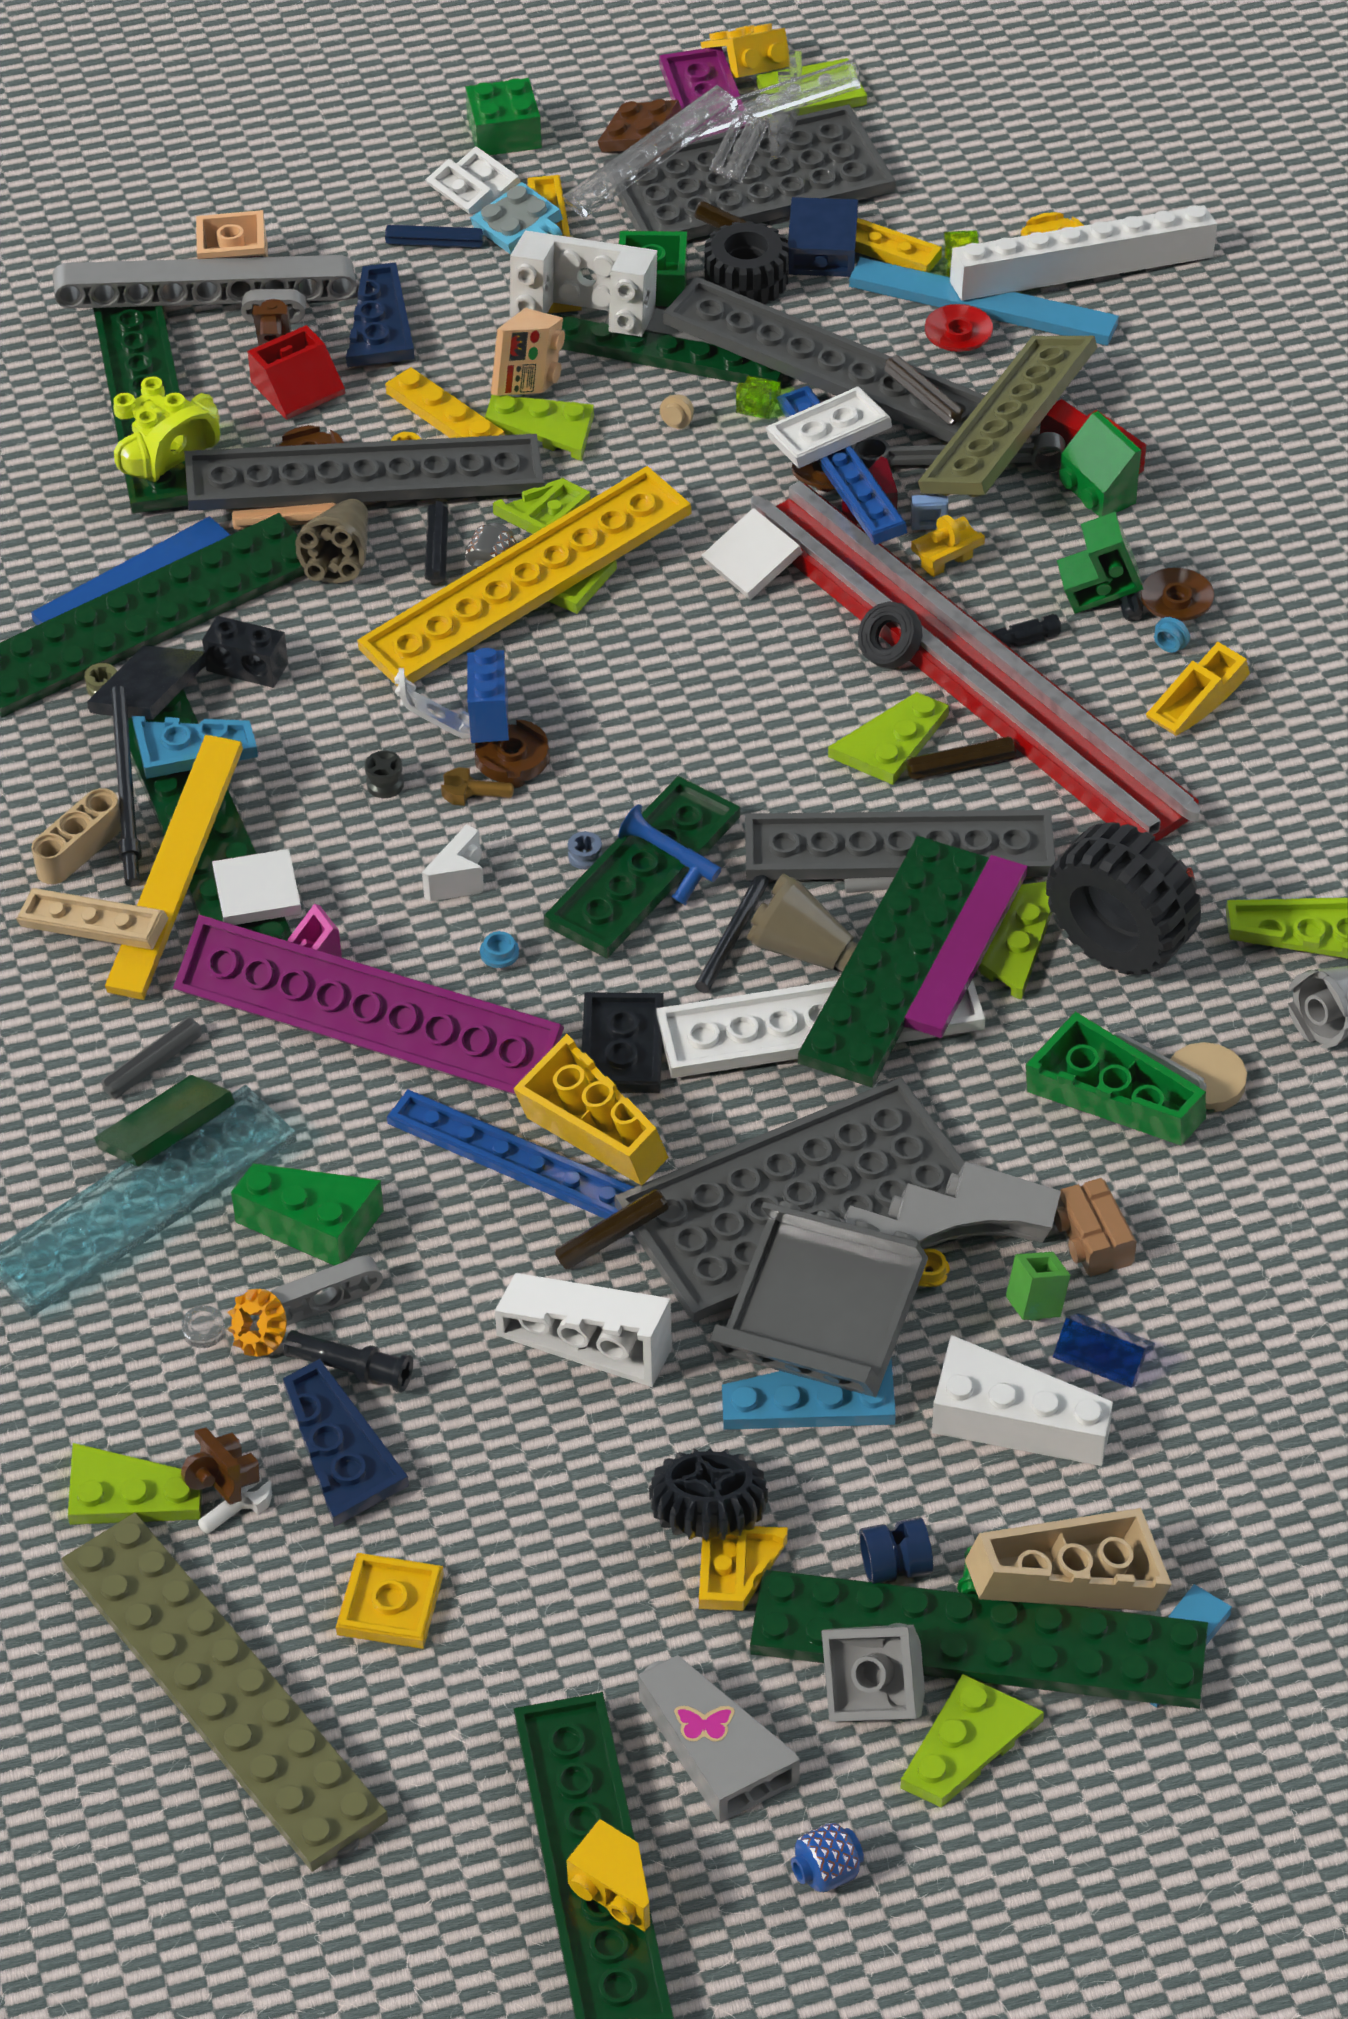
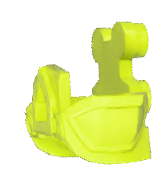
M147 377L141 382L140 397L135 399L130 393H120L114 397L113 409L115 416L119 419H130L133 417L136 419L132 423V431L134 433L119 441L114 450L116 467L122 473L156 482L166 471L185 461L184 451L212 448L220 440L219 412L214 404L213 397L209 394L200 393L192 398L191 401H188L180 393H170L165 396L162 380L158 377Z

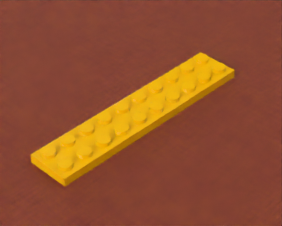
M646 466L357 639L358 648L394 684V678L399 672L398 668H404L405 678L414 683L691 515V503L651 468Z

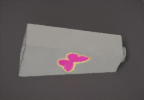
M679 1655L666 1661H656L650 1664L642 1673L638 1674L639 1699L719 1823L799 1783L800 1759L796 1753Z

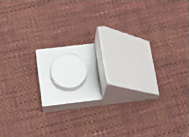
M466 824L422 872L424 899L437 901L479 894L484 891L483 869L478 865L482 855L479 830Z

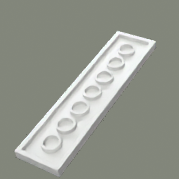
M973 979L943 1036L985 1029V1017ZM838 980L656 1008L671 1079L798 1059V1052ZM904 1027L896 1043L933 1038L935 1036Z

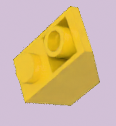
M599 1819L566 1860L568 1884L582 1899L587 1901L593 1899L608 1908L610 1914L624 1925L633 1924L645 1932L650 1926V1906L638 1842Z

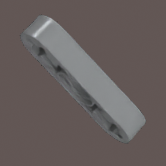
M359 1256L279 1286L270 1292L282 1303L287 1325H290L374 1292L381 1285L383 1276L372 1257ZM328 1288L326 1291H324V1292H322V1293H320V1294H317V1293L320 1292L321 1290Z

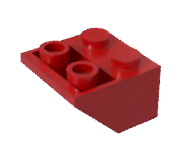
M307 325L247 351L251 383L286 420L346 394L345 387L325 343Z

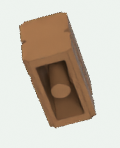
M1098 1178L1084 1182L1082 1186L1077 1184L1061 1189L1054 1222L1058 1231H1066L1069 1237L1068 1246L1073 1261L1076 1264L1081 1262L1087 1275L1090 1277L1106 1273L1111 1268L1116 1270L1132 1265L1135 1260L1137 1241L1105 1179Z

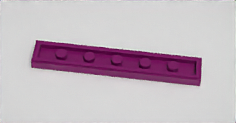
M994 855L989 857L905 1015V1027L942 1038L1027 875L1026 865Z

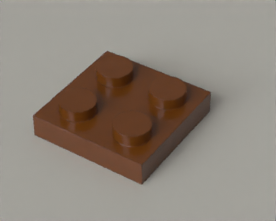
M656 99L652 102L636 103L635 101H629L622 104L598 140L601 152L659 148L682 112L679 101Z

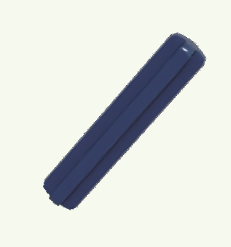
M389 224L385 229V241L388 245L481 248L484 234L481 228Z

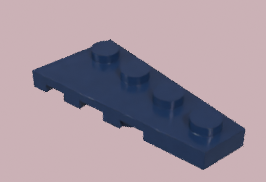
M396 262L363 266L358 289V302L354 311V324L350 332V345L346 354L347 368L415 359L414 346Z
M320 1359L283 1378L287 1398L334 1527L409 1486L407 1474Z

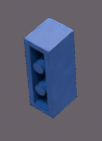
M481 648L475 652L467 653V703L471 743L509 740L508 688L504 650L496 651L492 648Z

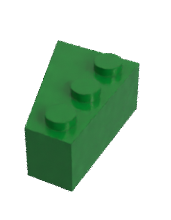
M255 1163L251 1165L231 1191L236 1223L334 1266L349 1259L384 1211L381 1180Z

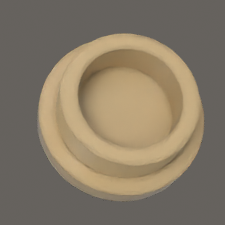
M679 394L670 395L662 401L660 415L668 426L683 429L691 423L694 407L686 396Z

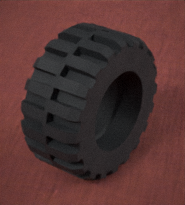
M1115 822L1096 824L1084 831L1050 867L1046 881V895L1049 896L1048 905L1050 911L1056 914V923L1060 929H1064L1069 935L1068 939L1074 946L1076 944L1084 950L1083 954L1091 960L1097 959L1101 962V966L1108 969L1116 968L1119 973L1126 975L1134 973L1135 975H1143L1158 971L1188 941L1200 924L1201 899L1200 894L1195 893L1197 885L1194 878L1189 877L1186 873L1187 867L1182 860H1177L1171 854L1173 851L1166 844L1162 846L1155 841V836L1148 832L1141 833L1137 830V827L1129 824L1120 826V823Z

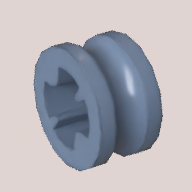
M578 832L568 840L569 862L578 869H589L602 855L601 839L592 832Z

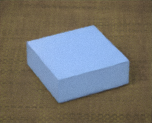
M936 494L912 495L911 529H937V519L948 515V496H937Z

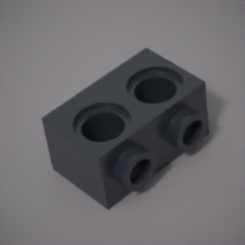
M217 615L202 639L203 650L206 652L208 660L206 665L207 672L274 688L288 665L285 632Z

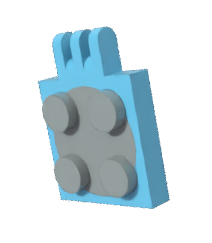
M523 182L512 187L508 192L470 217L474 228H481L484 236L510 255L525 230L562 236V231L556 225L563 219L560 209Z

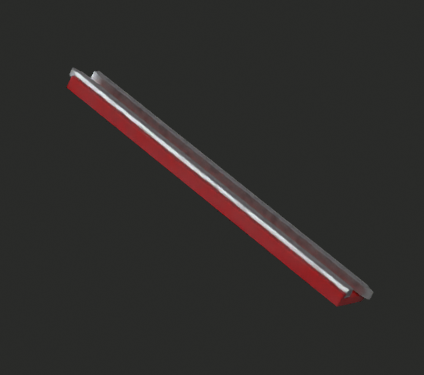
M801 481L789 486V499L777 506L759 496L751 497V509H756L800 545L803 553L791 564L859 620L862 621L866 613L877 604L888 601L902 603L914 611L922 624L923 637L919 650L910 662L1001 737H1012L1018 751L1106 823H1120V826L1127 824L1135 826L1139 832H1148L1156 837L1155 841H1159L1185 823L1199 820L1200 807L1198 806L1199 800L883 545L880 543L874 545L862 528L805 483L803 484ZM889 622L883 626L879 636L893 647L900 639L901 628L897 622Z

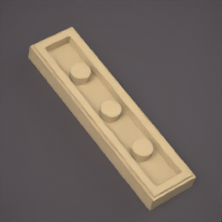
M32 888L16 920L21 927L153 950L168 917L164 910Z

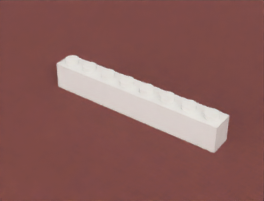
M1205 205L1190 206L1185 209L1159 211L1155 214L1137 217L1129 216L1120 220L1095 222L1094 224L1078 227H1065L1061 230L1043 233L1035 232L1020 237L1001 238L984 243H970L966 246L952 248L950 283L961 301L1213 258L1217 222Z

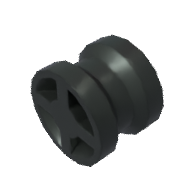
M378 751L367 757L365 773L367 775L366 784L369 793L382 799L398 795L404 787L402 760L399 755L391 751Z

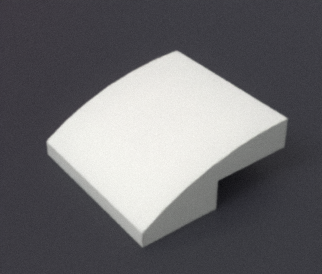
M476 146L457 163L448 159L425 179L429 186L468 214L479 212L483 207L508 192L509 189L521 183L518 175Z

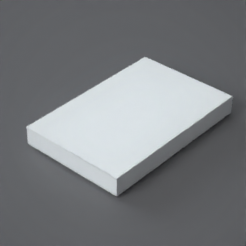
M855 387L766 427L768 438L798 468H801L892 427L890 416L860 387Z

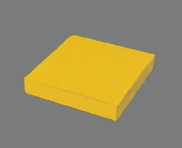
M357 1553L336 1624L337 1635L424 1649L444 1576L443 1566Z

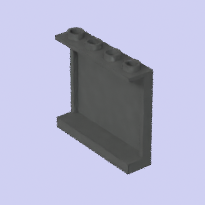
M780 1201L779 1205L763 1202L762 1209L768 1216L765 1228L726 1327L716 1324L710 1341L722 1355L876 1398L928 1260V1256L920 1246L919 1240L910 1234L896 1231L894 1235L882 1233L877 1227L862 1221H857L855 1225L841 1222L840 1218L828 1212L818 1211L817 1215L806 1213L797 1205L785 1201Z

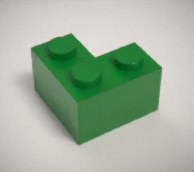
M1116 512L1082 523L1081 528L1087 550L1057 560L1063 588L1075 614L1144 590L1136 559Z

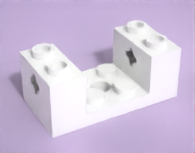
M525 230L510 255V317H514L524 308L548 313L554 302L609 311V332L642 337L655 312L657 250ZM589 268L593 270L597 279L588 280L584 278L580 269Z

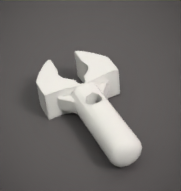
M259 1470L260 1481H259L258 1483L261 1482L260 1470ZM271 1481L266 1482L255 1492H249L248 1490L258 1483L242 1487V1501L231 1505L226 1500L199 1519L198 1525L204 1533L209 1534L241 1509H252L257 1515L262 1513L269 1507L271 1502Z

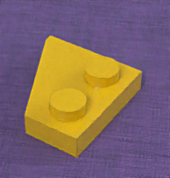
M754 1526L752 1530H742L741 1536L738 1537L731 1534L726 1535L725 1540L712 1537L706 1542L705 1538L702 1537L699 1609L744 1611L760 1586L761 1578L765 1571L771 1569L787 1544L788 1527Z

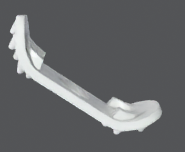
M398 668L399 672L394 681L395 684H398L395 693L401 697V707L405 706L412 713L461 739L471 738L469 714L462 710L459 714H456L415 692L416 685L405 678L404 668ZM428 708L437 712L442 718L432 714Z

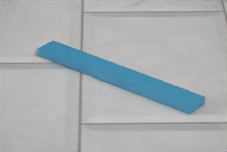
M860 257L849 279V287L935 307L950 304L971 305L984 311L992 320L1062 336H1095L1097 344L1106 346L1109 345L1118 326L1119 315L1017 292L961 301L950 283V277Z

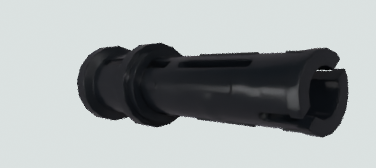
M291 1330L286 1340L301 1344V1348L284 1344V1355L286 1357H294L310 1362L320 1359L325 1366L355 1373L362 1383L369 1384L372 1381L391 1385L394 1391L400 1393L404 1392L407 1388L413 1372V1357L411 1355L392 1356L380 1352V1349L373 1345L358 1349L299 1333L296 1330Z

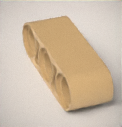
M105 788L92 790L32 842L31 849L36 874L41 882L46 884L63 882L121 831L119 802L117 795L112 790Z

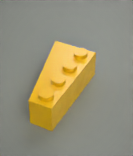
M568 1034L513 1088L526 1118L641 1186L669 1158L656 1127L628 1098H625L619 1092L614 1082L608 1076L605 1077L595 1066L594 1061L576 1046L575 1041Z

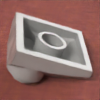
M894 1623L888 1626L822 1630L829 1722L916 1719L922 1715L925 1697L920 1639L914 1625Z

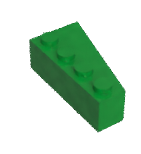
M1076 1011L1025 1065L1027 1092L1180 1146L1206 1119V1091Z

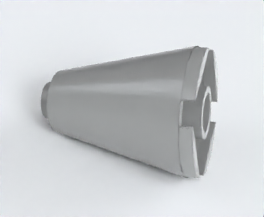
M1348 966L1308 970L1297 975L1289 986V991L1293 990V1001L1288 1003L1289 1013L1295 1027L1303 1038L1310 1043L1317 1041L1323 1044L1321 1048L1327 1049L1341 1044L1348 1038Z

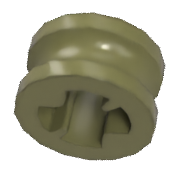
M98 663L90 666L85 671L86 690L91 697L117 672L116 668L111 664Z

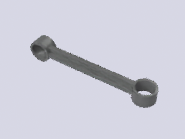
M1054 432L1038 434L1031 443L1023 444L1010 463H1032L1034 468L1046 473L1058 471L1061 467V454L1066 448V442L1061 435ZM869 437L857 442L854 450L869 469L881 456L887 458L889 466L931 465L946 445L889 446L882 438ZM1045 449H1055L1059 451L1058 453L1051 456H1044L1039 454L1040 451ZM868 455H877V456H879V457H876V458H867V457H865V456H868Z

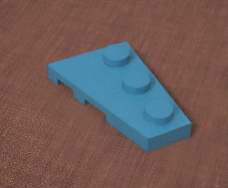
M132 716L146 779L191 770L205 734L241 741L243 751L239 761L258 757L257 745L249 720L204 719L200 724L180 723V718L165 717V722H146L145 716Z

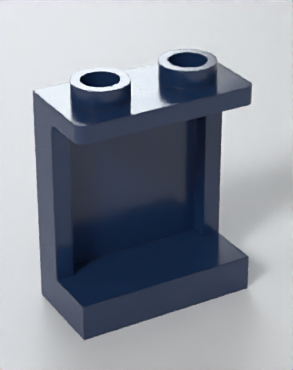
M792 197L788 234L789 275L851 276L855 268L858 199Z

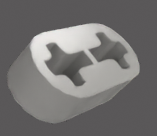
M254 289L246 292L243 296L241 314L250 323H254V304L260 306L269 299H279L285 305L293 304L294 309L288 307L291 324L298 323L305 316L306 298L301 292L294 289Z

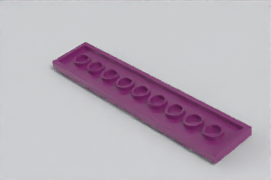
M199 915L173 989L184 994L514 1096L516 1094L513 1088L560 1041L564 1026L556 1022L203 915Z

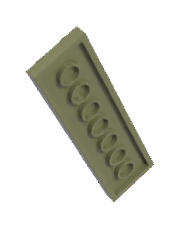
M1032 336L918 480L921 494H936L937 496L958 494L970 497L985 495L1097 349L1095 336Z

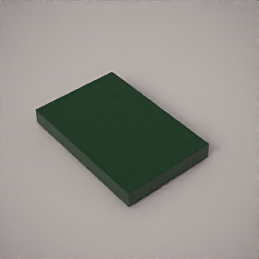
M189 1075L95 1136L94 1139L100 1150L140 1167L233 1106L236 1102L230 1090L194 1075Z

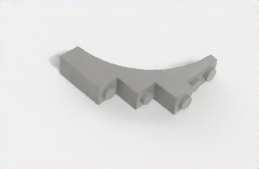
M965 1161L958 1175L954 1173L950 1175L945 1194L908 1183L901 1197L894 1195L887 1217L850 1205L844 1218L840 1219L841 1222L855 1225L857 1221L866 1222L877 1227L880 1232L894 1235L896 1231L910 1234L919 1240L922 1249L947 1240L977 1235L1013 1236L1042 1243L1052 1228L1061 1191Z

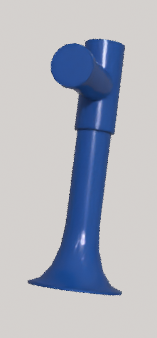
M637 804L630 810L622 822L618 837L619 839L630 835L640 837L690 868L676 892L671 896L686 906L687 900L702 876L714 882L720 875L722 868L651 826L641 814V804Z

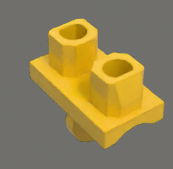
M944 515L937 519L936 530L911 541V550L921 558V567L930 576L935 577L944 572L945 563L953 559L956 562H965L973 558V550L985 544V535L975 531L964 516L954 520L951 516Z

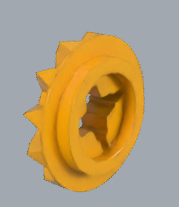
M249 1289L245 1294L235 1297V1307L227 1312L232 1317L231 1326L226 1330L233 1333L235 1338L233 1346L241 1348L244 1351V1355L262 1357L274 1352L282 1343L287 1325L286 1314L282 1303L272 1292L265 1289ZM251 1315H260V1319L256 1323L259 1330H250L253 1324Z

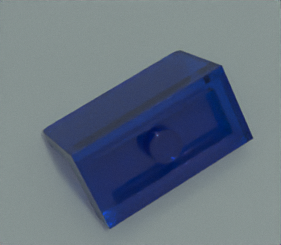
M1076 1313L1066 1317L1052 1358L1132 1388L1136 1385L1145 1356L1153 1351L1155 1342Z

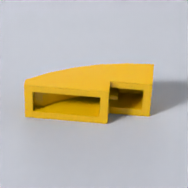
M1217 641L1199 663L1191 661L1146 713V717L1175 736L1186 731L1221 705L1250 675L1247 659Z

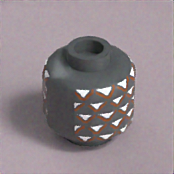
M495 522L479 526L474 531L465 552L466 560L472 566V570L516 545L517 542L514 534L508 527Z

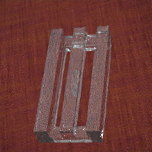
M737 110L709 170L713 174H720L724 178H731L741 184L769 125L767 121ZM747 121L740 137L737 139L733 147V152L726 167H722L743 122Z

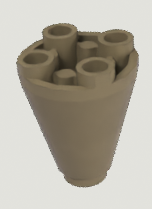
M347 499L313 518L302 527L296 539V554L301 565L304 567L305 575L310 580H321L338 584L354 580L359 575L366 561L368 511L366 506L357 499Z
M783 873L773 887L772 894L774 896L769 905L763 902L756 910L751 920V923L754 925L749 931L747 939L758 948L826 969L835 970L837 968L843 972L857 946V943L853 942L854 937L799 880Z

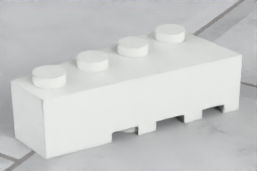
M515 1273L495 1309L497 1336L653 1387L672 1350L671 1298Z
M951 1335L933 1404L932 1433L1102 1466L1110 1432L1113 1401Z

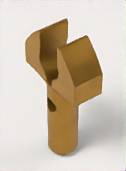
M458 767L443 774L444 785L441 784L442 797L453 805L465 806L466 799L472 795L511 798L514 794V786L511 783L474 780L470 776V768Z

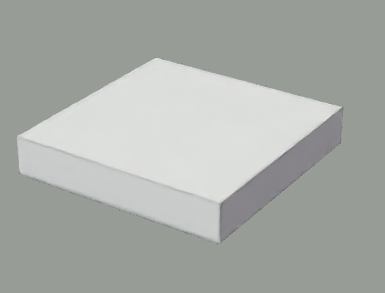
M753 508L701 556L706 564L751 600L803 552L800 545Z
M289 849L212 861L224 922L238 925L302 914Z

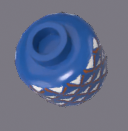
M827 1823L798 1837L795 1843V1857L791 1858V1867L795 1877L801 1884L808 1883L815 1891L824 1893L854 1880L859 1873L860 1863L864 1860V1854L857 1836L850 1828L844 1829L839 1824Z

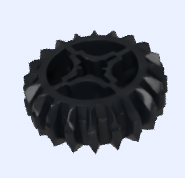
M711 1447L708 1451L699 1452L694 1448L690 1454L678 1452L675 1459H664L663 1466L655 1468V1473L651 1478V1485L649 1486V1500H651L653 1517L660 1520L661 1527L671 1528L673 1535L685 1533L689 1540L695 1537H704L707 1542L712 1537L725 1540L726 1535L731 1534L738 1537L741 1536L742 1530L754 1529L755 1522L763 1519V1513L768 1502V1488H766L764 1471L757 1468L755 1461H745L744 1454L730 1455L728 1449L722 1452H715Z

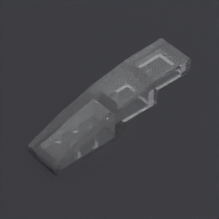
M789 51V71H778V92H767V126L771 159H778L789 141L798 119L802 99V51Z

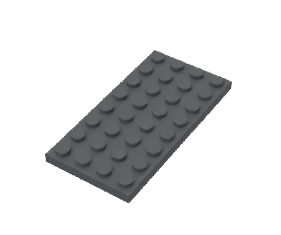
M849 104L603 160L604 172L636 231L687 232V240L719 231L718 228L694 217L696 208L701 201L707 202L745 221H752L758 224L790 216L792 197L860 200L895 192L896 180Z
M898 1077L646 1182L642 1186L639 1185L615 1195V1207L619 1211L654 1189H658L664 1195L669 1206L668 1210L635 1229L632 1233L689 1318L695 1323L735 1305L768 1220L767 1214L762 1209L763 1202L779 1205L780 1201H785L797 1205L806 1213L817 1215L818 1211H823L842 1219L851 1205L887 1217L894 1195L901 1197L908 1183L945 1194L950 1175L952 1173L958 1175L965 1161L902 1077Z

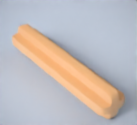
M336 503L238 508L232 511V523L234 529L243 530L280 513L290 526L304 525L335 506Z

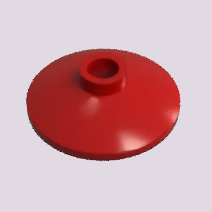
M950 304L939 307L928 315L925 321V334L930 342L939 348L955 352L971 351L985 345L990 340L993 334V323L991 318L977 307L966 304Z

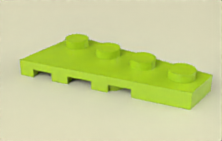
M1348 898L1227 900L1226 917L1230 940L1348 959Z

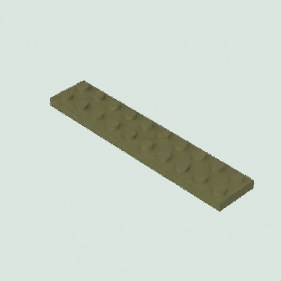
M136 1513L131 1514L61 1558L64 1570L311 1872L336 1857L338 1851L357 1838L361 1840L388 1822L387 1811Z

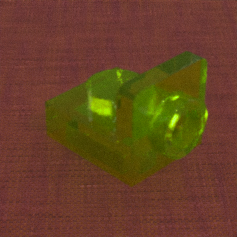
M748 376L745 383H738L736 387V413L770 419L778 401L777 397L781 394V382Z

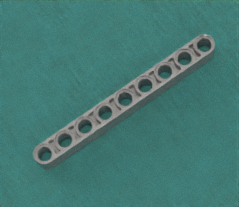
M343 255L72 262L58 265L52 274L55 300L64 308L242 303L244 294L254 289H294L301 292L305 296L306 301H332L349 299L357 290L353 263L350 258Z

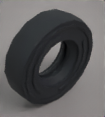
M888 601L877 604L866 613L860 623L858 646L863 656L877 666L891 669L903 666L914 657L920 648L923 637L922 624L917 614L902 603ZM889 622H897L901 628L899 641L891 648H883L879 642L881 629Z

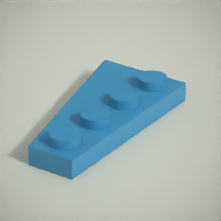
M892 1358L876 1398L782 1371L722 1384L723 1430L895 1425L896 1412Z

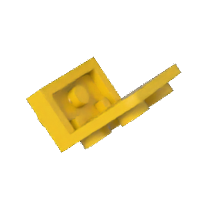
M772 23L738 27L733 31L727 30L710 33V40L700 42L701 48L727 46L733 78L791 67L785 28L772 29Z

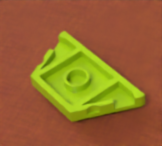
M1046 881L1021 885L978 967L983 976L992 982L995 979H999L1011 988V995L1021 1000L1053 913L1048 905L1049 896L1046 895Z

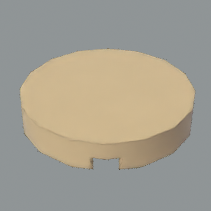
M1201 1042L1189 1044L1176 1051L1170 1060L1203 1077L1204 1083L1207 1085L1206 1109H1215L1214 1112L1225 1111L1237 1104L1244 1095L1247 1071L1243 1060L1234 1051L1220 1044Z

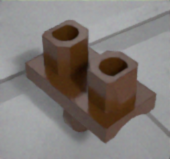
M269 299L260 306H253V319L258 346L292 332L288 306L279 299Z
M207 1427L195 1430V1438L200 1443L201 1450L200 1453L186 1458L181 1469L182 1480L190 1489L201 1490L213 1485L230 1505L242 1501L241 1488L260 1481L258 1460L252 1453L242 1456L240 1441L233 1432L215 1437Z

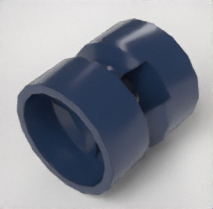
M921 1517L897 1521L894 1529H889L885 1524L860 1528L859 1543L863 1566L867 1579L872 1584L896 1581L899 1573H903L907 1578L933 1573L934 1565L931 1543L925 1522Z

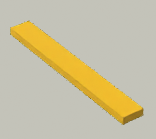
M205 734L137 906L164 910L168 920L153 950L121 944L105 983L107 993L140 1000L145 999L243 751L241 741Z

